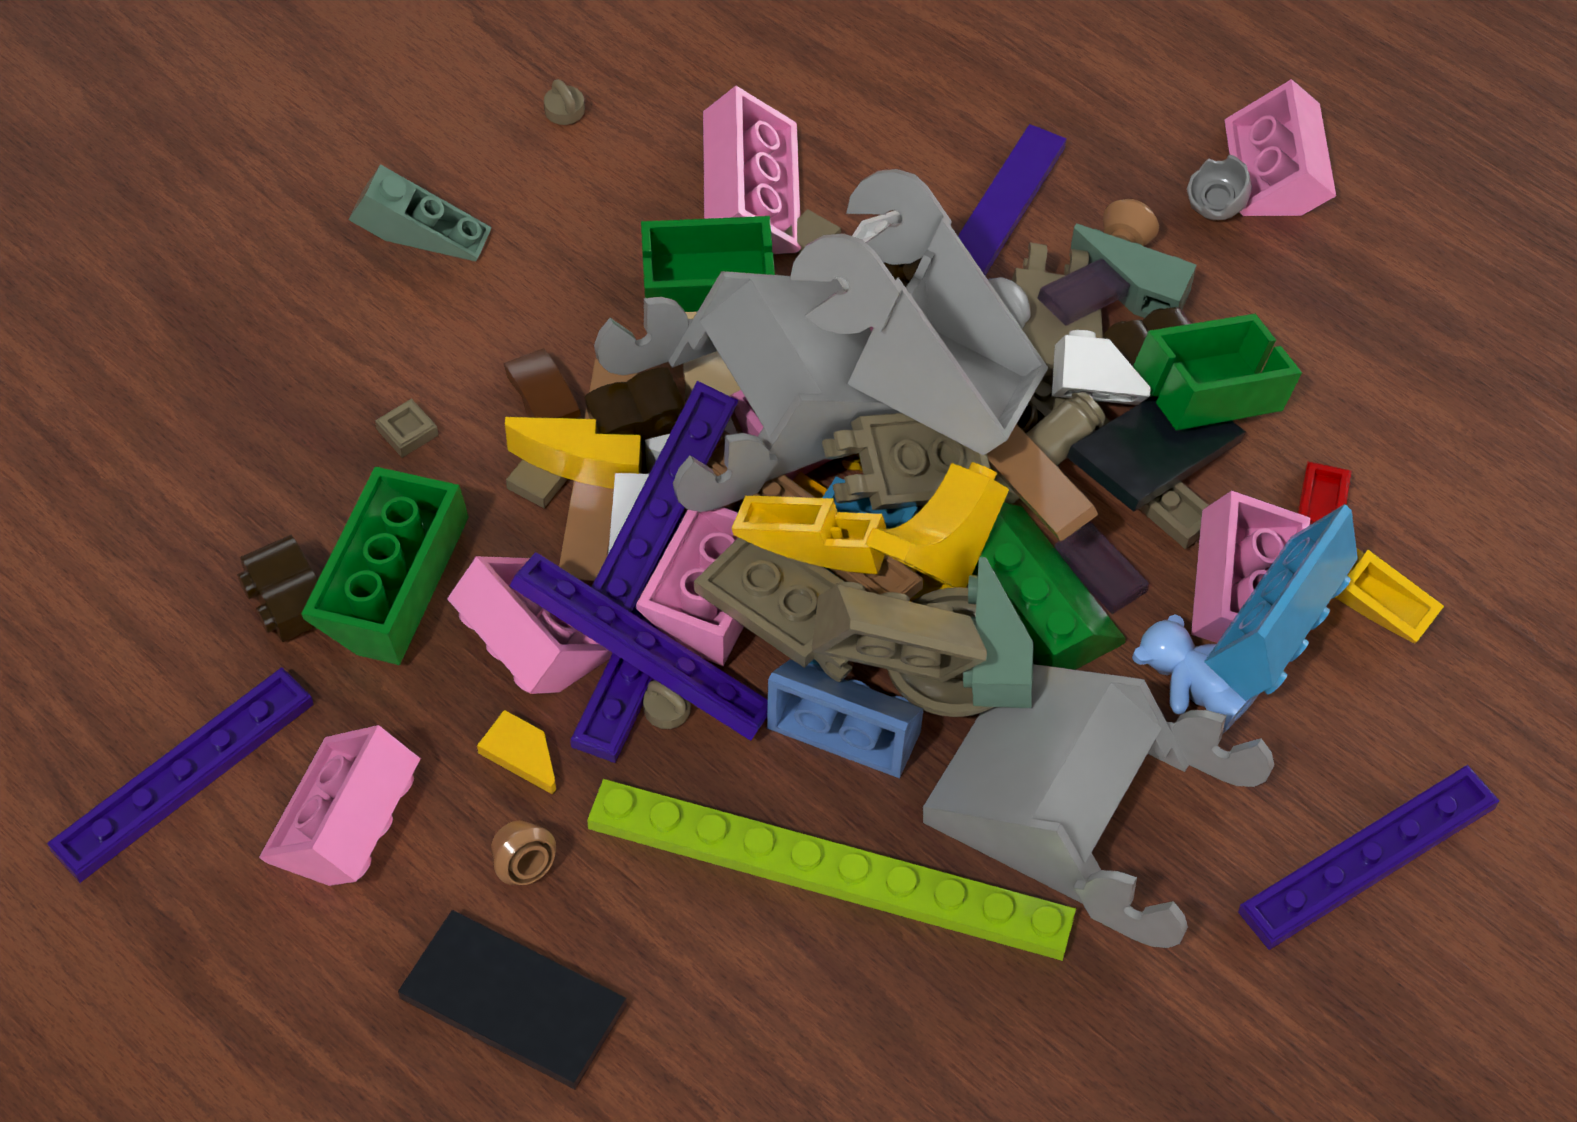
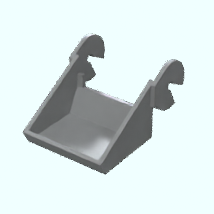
M898 169L877 171L864 178L851 194L846 214L886 215L887 212L894 210L902 216V223H892L867 242L846 234L823 235L804 247L793 262L790 280L832 282L836 277L844 278L849 285V289L843 292L837 291L810 310L805 317L820 329L836 334L860 333L869 327H873L847 385L984 456L1008 440L1046 373L1048 366L950 226L952 223L951 219L929 187L912 173ZM922 258L913 278L906 287L899 277L896 280L883 263L892 265L910 264Z
M721 271L694 319H688L684 309L675 300L664 297L644 298V328L647 331L645 337L636 340L632 332L612 318H609L599 330L594 344L596 358L608 372L622 376L638 373L665 362H669L671 367H675L718 351L763 425V429L758 437L746 433L725 435L724 464L727 467V471L722 475L716 476L711 468L691 455L686 459L677 471L673 487L678 502L687 510L704 512L718 509L745 498V495L751 496L758 493L766 481L826 459L822 441L824 439H835L833 433L836 431L853 430L851 422L860 416L901 413L847 385L872 332L870 328L860 333L836 334L820 329L805 317L810 310L837 291H845L838 279H833L832 282L790 280L791 276Z
M1033 664L1032 708L993 707L979 714L924 804L923 823L1082 903L1092 919L1151 947L1170 948L1180 944L1187 931L1188 925L1183 912L1174 901L1145 907L1143 912L1133 909L1130 905L1134 899L1137 877L1119 871L1101 870L1092 854L1094 847L1147 754L1183 772L1190 765L1226 783L1246 787H1255L1266 782L1274 767L1272 752L1262 738L1233 746L1231 751L1221 749L1218 744L1222 739L1226 715L1209 710H1190L1180 715L1176 723L1166 722L1144 679Z

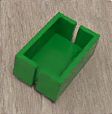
M770 216L641 221L645 298L664 297L672 299L685 312H698L721 271L775 275Z
M1256 313L1150 330L1133 365V368L1150 386V396L1158 397L1156 404L1176 431L1283 411L1302 374L1301 370L1282 346L1273 348L1276 339Z

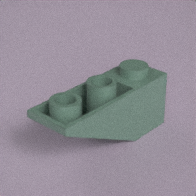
M381 164L364 187L348 219L385 241L475 262L492 228Z
M1077 223L1074 226L1070 250L1088 251L1089 262L1087 272L1096 280H1099V283L1134 315L1145 318L1150 312L1159 308L1180 307L1181 310L1183 309L1191 292L1196 264L1144 247L1138 243L1129 242L1103 233L1097 229Z
M979 557L978 576L969 575L968 604H976V617H971L987 650L986 661L963 672V687L972 688L973 706L1032 708L1033 641L987 558Z

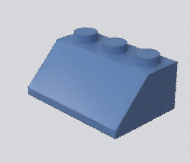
M790 659L771 673L768 679L767 729L894 777H901L921 733L923 708L913 705L904 697H891L872 690L865 683L858 680L843 679L841 682H837L830 678L821 667L811 663L804 668Z

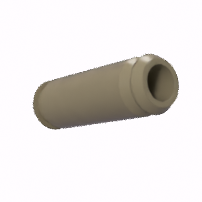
M1085 392L1073 393V400L1063 401L1026 433L1056 466L1067 458L1066 456L1071 445L1093 433L1096 426L1101 428L1104 424L1105 415L1102 409ZM997 474L994 480L1009 489L1004 503H1015L1019 496Z

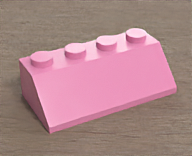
M735 86L703 111L704 219L770 216L773 254L796 253L801 249L797 243V219L800 217L797 123L738 86ZM791 225L793 237L784 233Z

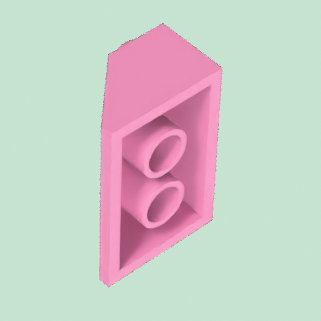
M1292 79L1224 119L1229 153L1247 165L1252 185L1247 205L1239 212L1243 216H1302L1336 196L1320 103Z
M1232 490L1203 509L1191 635L1218 643L1290 537L1310 525V518Z
M724 507L704 512L687 510L636 604V609L660 632L701 658L724 666L744 626L695 593L694 580L738 538L733 535L731 529L738 512Z
M476 556L447 599L459 612L460 620L466 626L475 630L486 643L487 651L494 658L502 661L514 675L515 683L522 690L530 694L559 693L610 659L611 651L509 587L515 574L530 558Z
M379 725L325 737L259 858L270 865L328 886L357 882L371 864L370 855L377 841L390 828L393 821L392 813L399 799L411 788L414 781L413 773L421 758Z

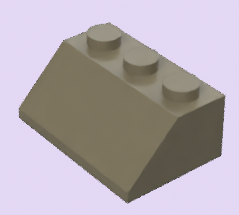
M839 582L818 596L812 652L941 682H945L986 661L987 650L971 617L953 612V607L942 603L917 604L909 602L910 598L907 595L895 592H887L881 595L865 591V586L855 582Z

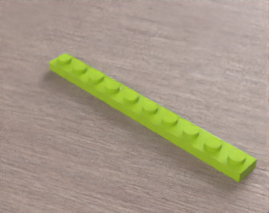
M603 779L587 820L589 830L1063 961L1076 908L606 779Z

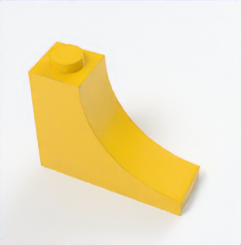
M971 462L969 469L951 463L947 474L934 495L913 518L892 529L884 530L872 527L865 545L932 579L954 588H966L969 575H972L1009 489L994 480L997 472L983 465Z

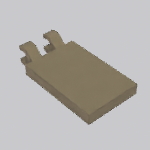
M1030 242L1028 246V259L1024 258L1023 269H1015L1012 281L1023 289L1030 305L1031 317L1025 323L1022 330L1048 366L1044 376L1053 377L1055 344L1063 336L1069 335V332L1073 330H1088L1095 332L1096 338H1103L1099 280L1086 278L1089 262L1088 251L1071 249L1070 265L1065 264L1064 275L1045 272L1047 245Z
M903 413L860 416L851 422L853 430L836 431L833 433L835 439H824L822 441L826 459H837L859 453L863 474L848 475L844 477L845 483L833 485L836 502L849 503L869 497L872 510L926 505L943 481L951 463L969 469L971 462H975L991 469L987 454L983 456Z
M738 537L694 580L695 593L805 668L815 659L824 672L837 682H841L852 670V666L847 663L849 660L812 652L818 596L837 583L844 582L824 567L787 558Z

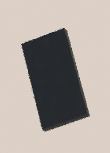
M1153 396L1071 445L1066 457L1134 512L1241 443L1246 431L1232 420L1176 431L1156 404L1158 397Z
M451 910L398 990L401 1000L574 1090L627 1006L626 998L454 910Z

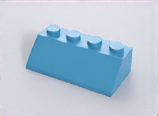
M1342 505L1290 537L1204 661L1245 701L1263 691L1267 695L1271 694L1284 682L1287 677V673L1284 671L1285 667L1306 649L1309 641L1305 637L1310 630L1320 625L1328 616L1330 609L1327 607L1329 601L1338 596L1350 583L1351 578L1347 574L1357 561L1358 556L1352 510L1347 505Z

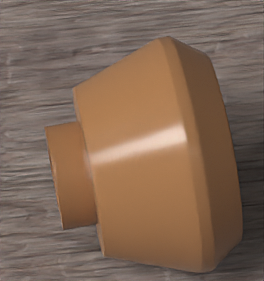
M1118 200L1109 204L1104 211L1103 225L1104 233L1138 243L1144 247L1158 234L1159 223L1150 207L1138 200Z
M519 820L506 824L496 833L491 844L496 875L502 882L508 885H527L539 880L548 872L553 864L556 854L555 838L547 829L526 821Z

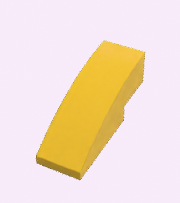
M505 417L508 451L554 475L584 484L614 489L615 473L641 474V435L597 434L596 419Z
M745 495L731 528L734 536L760 548L790 559L841 571L878 574L885 556L865 545L872 527L887 529L883 515L876 513L837 512L833 498Z
M1357 548L1358 559L1347 574L1351 578L1350 583L1335 598L1366 618L1415 644L1444 605L1370 550L1363 553Z

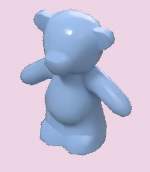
M1174 614L1169 616L1168 620L1155 623L1143 634L1139 647L1133 653V661L1139 665L1148 664L1159 674L1171 675L1170 706L1175 714L1181 715L1185 713L1189 706L1190 698L1195 704L1205 707L1206 710L1226 715L1223 729L1224 734L1251 706L1258 695L1245 701L1204 662L1216 644H1205L1195 647L1188 631L1184 628V620L1181 616Z

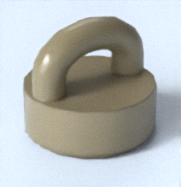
M556 79L552 83V89L544 96L545 115L551 122L559 125L573 124L584 115L585 103L583 94L577 88L567 86L562 80Z
M653 680L649 682L647 691L644 694V713L646 719L652 725L660 729H672L686 722L690 715L691 702L658 681Z

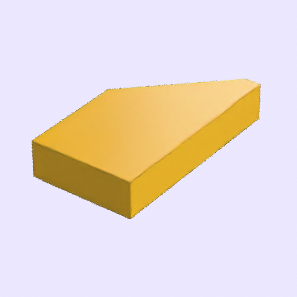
M504 710L478 743V754L553 794L556 790V782L544 731Z

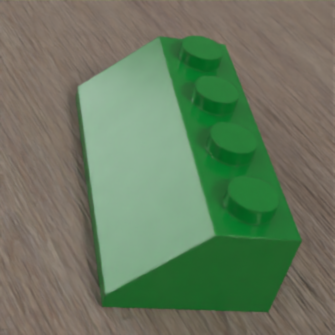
M375 466L301 613L303 619L358 656L400 665L468 521L469 516L460 485Z
M1003 503L980 557L987 558L1033 641V664L1076 670L1125 644V636L1024 508ZM979 560L975 566L972 575L978 576Z

